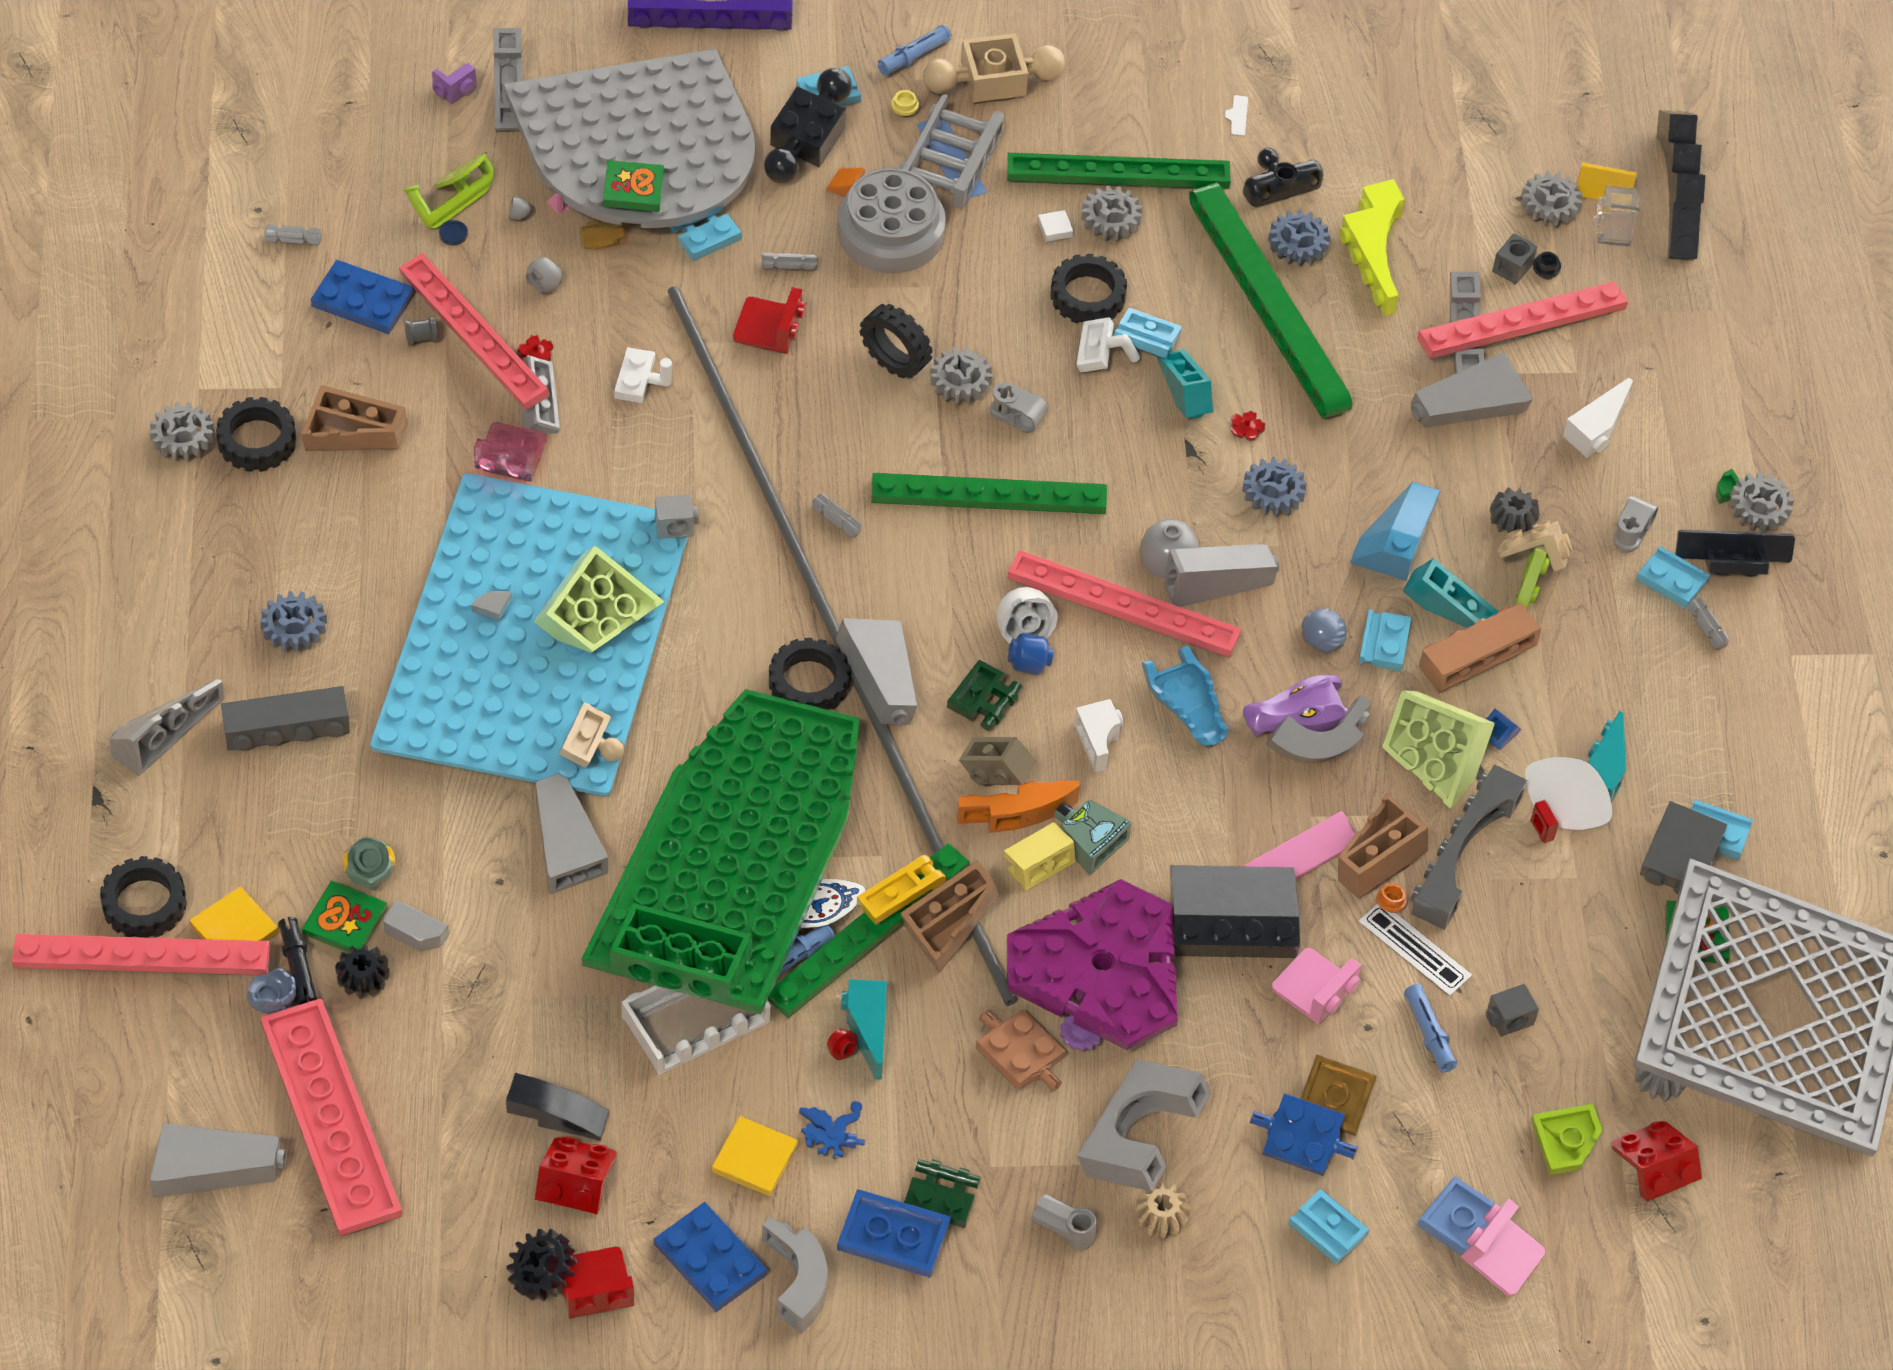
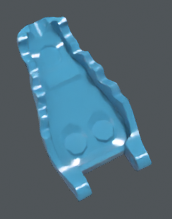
M1188 645L1178 649L1182 663L1161 672H1157L1152 660L1142 662L1144 675L1152 694L1188 727L1192 736L1200 745H1215L1226 738L1229 728L1228 725L1224 724L1222 716L1219 714V703L1216 692L1214 693V683L1211 680V675L1195 658Z

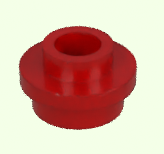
M838 1029L834 1031L827 1042L830 1055L836 1060L850 1057L856 1050L857 1036L851 1030Z

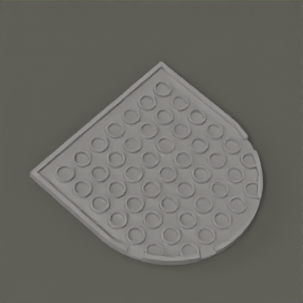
M716 48L504 84L503 93L539 177L550 191L554 190L564 198L563 202L591 218L621 226L622 222L641 224V228H664L691 223L707 217L709 211L720 205L725 207L742 191L751 175L755 157L753 130ZM607 160L664 165L660 212L603 207Z

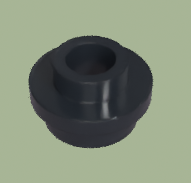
M1552 252L1540 253L1533 262L1534 272L1543 278L1557 276L1561 270L1559 257Z

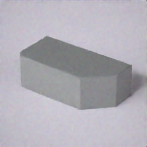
M399 900L395 901L383 918L386 934L419 951L441 947L449 936L448 925Z

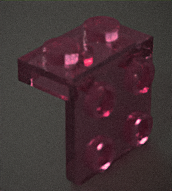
M494 422L491 424L485 440L479 438L476 440L474 445L475 469L531 482L547 444V435L542 432Z

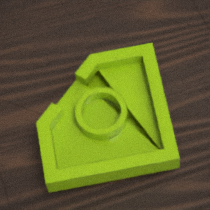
M1544 545L1534 547L1530 551L1522 574V587L1517 591L1515 605L1522 603L1527 609L1529 602L1535 603L1540 586L1536 585L1539 574L1545 575L1550 562Z
M1593 1103L1532 1114L1530 1120L1549 1176L1580 1170L1603 1131Z

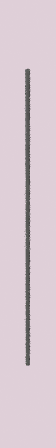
M672 286L668 289V294L826 628L835 646L839 648L838 652L841 654L842 651L836 641V635L840 627L679 288ZM849 666V676L925 837L935 854L943 847L942 841L886 724H880ZM979 922L971 934L1005 1005H1013L1017 999L1013 993L1008 991L1007 978Z

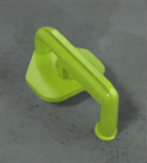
M481 153L449 172L434 185L436 188L453 184L458 192L432 211L423 200L418 190L420 188L419 185L403 189V192H406L411 205L424 225L430 229H435L489 190L494 178V169L485 153ZM479 167L483 175L467 185L465 180L471 176L469 172Z

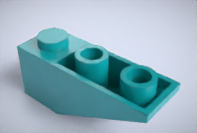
M1621 711L1618 712L1613 721L1607 720L1601 732V736H1603L1601 742L1595 740L1588 753V757H1590L1588 763L1595 768L1604 781L1611 802L1619 791L1626 772L1624 713Z

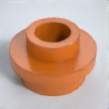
M1386 884L1377 892L1376 902L1381 909L1397 913L1402 911L1407 904L1406 892L1397 884Z

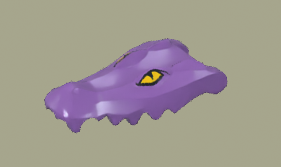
M1317 675L1300 681L1270 699L1246 705L1243 709V717L1247 722V726L1256 737L1267 731L1274 732L1281 720L1287 716L1309 730L1326 732L1338 725L1349 708H1344L1336 691L1342 686L1339 677L1334 675Z

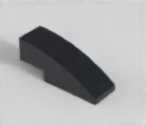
M519 1073L514 1074L506 1098L507 1113L538 1120L539 1127L601 1141L609 1116L608 1109L575 1092Z

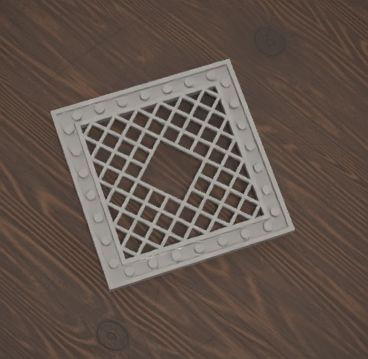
M1690 858L1683 874L1633 1066L1873 1157L1877 1152L1893 1082V935ZM1726 906L1732 918L1721 921L1714 909ZM1707 914H1709L1714 925L1704 928ZM1755 917L1762 929L1751 933L1743 920ZM1737 923L1744 936L1733 940L1725 927ZM1784 928L1791 940L1780 944L1772 931ZM1719 930L1726 943L1715 947L1708 934ZM1766 934L1774 947L1762 951L1755 938ZM1702 938L1708 950L1698 953ZM1813 939L1820 951L1809 955L1802 942ZM1748 941L1756 954L1744 957L1737 945ZM1795 945L1803 958L1792 962L1784 949ZM1730 948L1738 961L1727 965L1719 952ZM1842 950L1850 962L1839 966L1831 953ZM1777 952L1785 965L1774 969L1766 956ZM1712 955L1720 968L1709 972L1701 959ZM1824 956L1832 969L1821 973L1813 960ZM1760 959L1767 972L1756 976L1748 963ZM1871 961L1879 973L1868 977L1860 964ZM1807 963L1814 976L1803 980L1796 967ZM1694 964H1696L1702 975L1691 979ZM1742 966L1749 979L1738 983L1730 970ZM1854 967L1861 980L1850 984L1843 971ZM1789 970L1820 1020L1773 1038L1742 988ZM1724 973L1731 986L1720 990L1712 977ZM1836 974L1844 987L1833 991L1825 978ZM1881 979L1879 989L1877 991L1872 982ZM1706 980L1713 993L1702 997L1694 984ZM1818 981L1826 994L1815 998L1807 985ZM1865 985L1873 998L1862 1002L1854 989ZM1689 989L1695 1000L1684 1004ZM1735 991L1743 1004L1731 1008L1724 995ZM1848 992L1855 1006L1844 1009L1837 996ZM1717 998L1725 1011L1713 1015L1706 1002ZM1830 999L1837 1013L1826 1016L1819 1003ZM1875 1004L1873 1015L1871 1016L1866 1008ZM1699 1005L1707 1018L1695 1022L1688 1009ZM1747 1009L1754 1023L1743 1027L1736 1013ZM1860 1011L1867 1024L1856 1028L1849 1014ZM1682 1014L1689 1026L1678 1030ZM1729 1017L1737 1030L1725 1034L1718 1021ZM1842 1018L1850 1031L1838 1035L1831 1022ZM1711 1024L1719 1037L1707 1041L1699 1028ZM1822 1025L1825 1026L1832 1037L1823 1042L1819 1040L1813 1031L1814 1028ZM1759 1028L1766 1041L1755 1045L1747 1032ZM1869 1030L1867 1041L1865 1042L1860 1033ZM1693 1031L1700 1044L1688 1048L1681 1035ZM1806 1032L1814 1045L1802 1049L1795 1036ZM1741 1035L1748 1048L1736 1052L1729 1039ZM1854 1036L1861 1049L1850 1053L1842 1040ZM1788 1039L1796 1052L1784 1056L1777 1043ZM1675 1040H1676L1677 1044L1679 1045V1047L1674 1046V1041H1675ZM1722 1042L1730 1056L1719 1060L1711 1046ZM1836 1043L1843 1057L1832 1060L1824 1047ZM1770 1046L1778 1060L1767 1064L1759 1050ZM1701 1050H1705L1706 1054L1710 1059L1697 1055L1695 1053ZM1818 1050L1826 1064L1815 1068L1807 1054ZM1749 1054L1754 1056L1760 1066L1751 1071H1748L1741 1060L1742 1057ZM1863 1055L1861 1067H1859L1855 1058ZM1797 1058L1801 1059L1808 1070L1799 1075H1796L1789 1064L1790 1061ZM1734 1061L1739 1070L1724 1064ZM1848 1062L1855 1075L1844 1079L1836 1066ZM1782 1065L1790 1078L1778 1082L1770 1069ZM1830 1069L1837 1083L1826 1086L1818 1073ZM1764 1072L1769 1081L1755 1077V1075ZM1812 1076L1819 1090L1808 1094L1800 1080ZM1857 1081L1855 1093H1853L1848 1084ZM1794 1084L1799 1093L1784 1087ZM1842 1088L1850 1101L1838 1105L1830 1092ZM1824 1095L1829 1104L1814 1098ZM1851 1107L1850 1112L1845 1111V1109Z

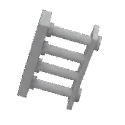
M942 94L937 104L933 103L929 112V120L908 160H903L899 169L916 173L930 184L950 190V194H953V207L963 210L1003 134L1005 114L994 111L989 121L985 120L982 122L948 111V95ZM942 121H946L980 132L981 137L979 140L975 139L972 141L938 129ZM932 140H936L969 151L971 156L969 159L961 160L928 148ZM922 159L959 170L961 175L953 180L919 169L918 167Z

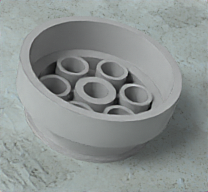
M884 168L871 171L860 177L853 184L840 204L838 212L839 242L852 260L868 269L884 273L911 271L931 261L943 244L945 232L944 208L930 183L911 171L898 168Z

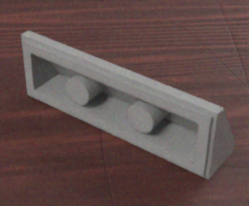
M527 355L523 362L548 388L550 396L528 410L521 406L524 434L559 433L560 424L553 363Z

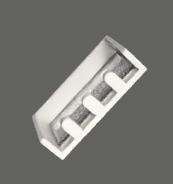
M655 985L641 993H632L624 1001H621L622 1019L625 1020L658 1075L770 1023V1005L768 1002H766L762 1013L758 1014Z

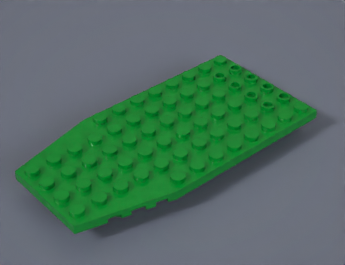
M745 689L725 711L723 719L717 726L713 725L706 733L707 737L699 746H695L688 753L689 758L683 765L679 764L672 772L581 958L582 966L761 1014L848 824L860 718Z

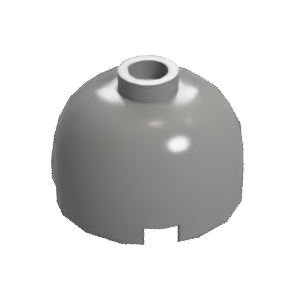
M1174 519L1158 521L1147 529L1141 540V562L1151 574L1165 578L1169 550L1199 548L1198 539L1194 531L1186 523Z

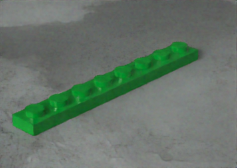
M1011 152L1007 154V181L1201 188L1218 183L1222 189H1230L1231 182L1230 161Z
M873 473L871 503L1106 514L1107 484Z
M949 843L930 857L933 861L934 869L940 870L946 876V881L970 866V861ZM923 874L917 875L920 880L925 877ZM931 889L876 925L863 912L773 987L768 1001L789 1019L901 926L903 921L900 913L933 890Z

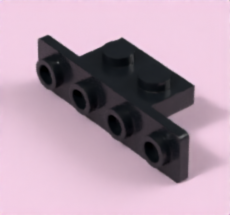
M1678 530L1675 555L1682 559H1705L1709 573L1725 576L1729 573H1738L1750 577L1757 576L1758 574L1768 575L1769 562L1792 561L1795 536L1792 533Z

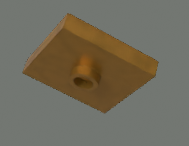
M1316 1054L1300 1099L1345 1114L1340 1131L1356 1136L1377 1075Z

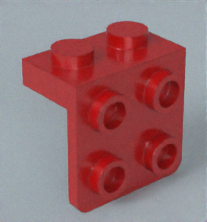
M792 287L786 304L752 296L747 297L733 333V340L736 343L788 354L792 340H796L798 335L799 319L804 318L807 302L802 301L803 289Z
M1666 1121L1653 1122L1649 1126L1633 1133H1626L1611 1143L1612 1150L1636 1168L1640 1196L1647 1202L1702 1179L1698 1146Z
M572 1137L554 1138L539 1166L534 1200L598 1214L601 1208L605 1179L616 1159L617 1152L605 1145L583 1143Z
M615 1246L571 1255L578 1260L576 1265L570 1266V1270L575 1273V1276L566 1277L565 1281L568 1287H562L569 1319L634 1306L632 1276L627 1274L621 1248Z

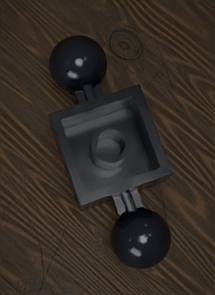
M836 67L828 68L820 74L817 80L818 95L797 86L772 123L770 145L776 149L770 151L764 161L765 173L772 181L776 183L792 181L799 172V159L820 167L846 127V108L836 103L844 101L850 95L852 81L848 73L843 69Z

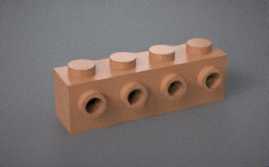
M1522 603L1511 608L1505 607L1488 619L1482 618L1475 622L1473 626L1463 631L1457 630L1448 638L1438 643L1432 642L1422 650L1419 668L1438 692L1444 691L1537 646L1541 627Z

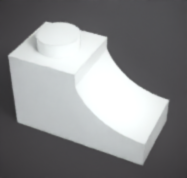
M1111 699L1076 708L1074 726L1095 773L1107 770L1109 756L1107 748L1113 741L1119 740L1120 727H1123L1122 714L1119 709L1115 710Z

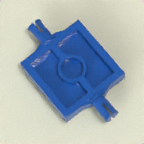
M1285 1093L1278 1110L1272 1117L1254 1111L1250 1120V1124L1268 1129V1138L1263 1149L1264 1156L1324 1176L1328 1162L1335 1153L1353 1160L1358 1148L1357 1146L1340 1141V1129L1345 1114Z

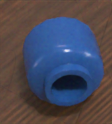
M1021 633L1016 639L1012 638L1010 642L1008 662L1012 663L1015 671L1039 675L1043 672L1045 666H1051L1054 650L1049 648L1048 640L1045 637Z

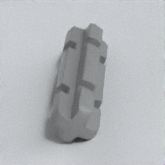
M268 224L265 227V240L277 242V239H281V242L298 244H304V241H308V244L318 245L321 241V229L309 227L308 230H305V227L285 225L278 228V225Z
M763 253L761 266L763 269L778 267V269L800 270V268H805L804 270L814 271L817 268V257L813 254L801 256V254L778 253V256H775L774 253Z
M820 493L813 499V508L819 513L824 512L823 516L840 529L845 528L844 532L850 537H856L862 531V523L854 517L850 518L851 514L835 502L830 503L831 499L825 494Z
M1702 598L1692 600L1689 603L1688 610L1693 617H1697L1695 620L1707 638H1712L1709 641L1717 650L1725 648L1728 645L1729 637L1724 630H1720L1722 627L1711 610H1706L1708 606Z

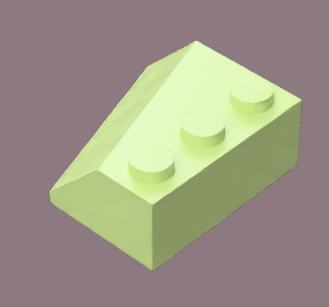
M594 545L581 554L534 622L557 641L592 653L665 601Z
M1401 691L1382 748L1404 768L1413 772L1423 781L1424 786L1430 791H1434L1443 799V803L1450 809H1453L1476 779L1495 723L1418 691Z

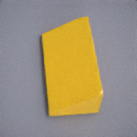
M1582 163L1577 181V191L1582 192V197L1630 205L1637 173Z

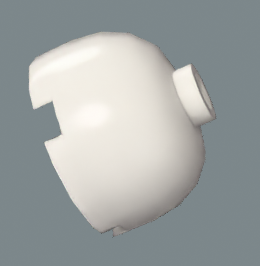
M1030 587L1016 588L1008 592L1001 599L996 612V622L999 631L1009 644L1012 638L1016 639L1021 633L1044 636L1047 639L1055 629L1058 617L1051 600L1040 590Z

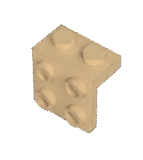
M1545 520L1533 525L1532 530L1522 533V530L1518 529L1505 534V539L1501 541L1498 549L1499 558H1503L1544 544L1553 571H1557L1566 567L1567 560L1570 557L1569 551L1572 550V544L1568 534L1562 533L1558 521L1550 523L1549 520Z

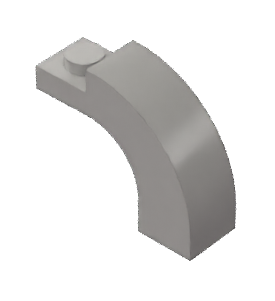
M1362 695L1353 701L1338 725L1326 732L1309 730L1287 716L1281 720L1265 745L1278 754L1299 762L1314 763L1335 758L1355 745L1364 735L1363 732L1354 726L1360 727L1370 713L1366 709L1371 702Z
M771 1216L762 1226V1241L784 1257L793 1266L797 1274L792 1285L777 1299L776 1315L802 1334L816 1319L825 1300L827 1285L826 1258L821 1245L807 1228L804 1227L795 1235L793 1229L784 1222L779 1223Z

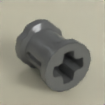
M429 316L428 320L411 322L409 319L404 320L408 346L413 345L416 341L423 340L437 342L434 316Z

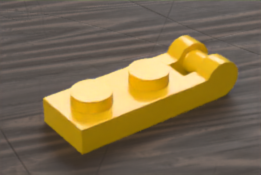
M923 855L857 896V904L876 925L931 889L935 890L945 883L946 876L940 870H935L933 861L927 855ZM923 874L925 877L920 880L917 875Z

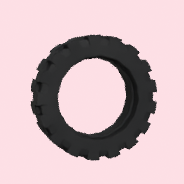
M1078 254L1074 255L1070 260L1068 258L1062 261L1061 266L1056 267L1052 276L1050 297L1053 300L1054 308L1056 310L1059 309L1062 317H1068L1071 319V322L1078 324V322L1108 317L1112 320L1116 317L1117 312L1120 313L1126 300L1127 279H1124L1125 274L1123 270L1118 269V265L1114 261L1109 262L1106 257L1101 255L1094 257V254H1086V256ZM1080 277H1092L1105 282L1112 290V293L1101 301L1085 302L1071 296L1066 290V285Z
M880 304L861 321L859 332L860 336L863 337V345L869 349L868 353L872 358L875 357L878 361L877 364L882 368H887V372L890 374H897L899 378L907 377L910 379L916 376L931 361L932 356L930 354L933 353V350L929 346V337L924 335V329L920 324H916L915 319L910 314H905V310L899 307L896 309L892 304H887L886 306L885 304ZM884 328L901 340L908 354L899 350L890 341Z
M253 397L245 398L243 402H234L230 409L227 407L222 412L223 416L218 418L216 434L219 451L223 453L224 460L232 462V466L237 469L242 467L248 472H253V469H259L262 472L267 471L269 467L276 468L280 466L281 461L288 460L290 451L293 452L295 449L296 430L294 418L290 416L288 408L285 406L282 408L280 402L276 400L271 402L265 397H259V399L254 400ZM255 420L274 424L281 431L276 441L261 448H247L239 445L232 439V434L238 427Z
M808 637L804 638L803 641L798 639L792 640L787 646L785 644L779 648L778 654L774 653L769 665V689L772 690V696L826 710L830 708L834 710L839 706L840 700L843 701L845 699L847 689L849 688V664H846L845 655L838 652V647L833 644L830 646L827 644V641L822 639L815 641ZM812 661L827 667L834 675V680L827 688L821 691L807 693L790 686L784 679V674L791 666L799 662Z
M140 856L138 860L130 858L125 860L123 865L119 866L117 864L114 866L110 875L107 874L103 880L104 886H101L100 896L105 920L108 924H112V929L115 932H122L125 937L148 938V936L153 935L155 938L160 937L164 931H171L175 927L176 921L180 922L184 916L183 909H186L187 906L185 885L179 871L175 872V867L169 862L165 864L160 858L154 857L152 860L148 859V856ZM150 880L160 883L170 892L167 903L160 910L149 915L127 913L117 904L120 893L128 885L138 881Z

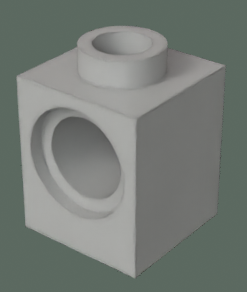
M691 495L655 497V523L658 539L693 536L694 524H699L698 507L692 506Z

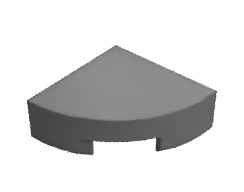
M507 591L485 593L472 603V612L500 621L512 599V593Z

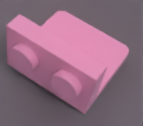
M1306 948L1272 983V991L1319 1025L1329 1014L1332 1015L1338 1009L1347 994H1352L1359 986L1361 981L1359 978L1361 964L1351 958L1340 969L1312 948Z
M1507 1199L1500 1206L1495 1203L1483 1217L1486 1223L1482 1228L1478 1226L1466 1240L1469 1246L1460 1256L1507 1296H1513L1517 1293L1545 1255V1248L1510 1220L1519 1207L1511 1199Z

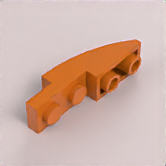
M1068 780L1040 783L1030 781L1018 785L1017 794L999 793L997 795L985 796L971 794L958 797L957 824L988 823L989 833L1016 830L1039 824L1053 818L1056 809L1063 802H1066L1071 807L1077 804L1080 783L1079 781Z

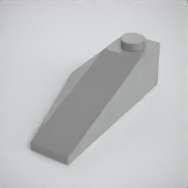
M219 679L211 681L130 720L124 727L115 730L109 739L112 757L137 776H140L224 700L222 681Z

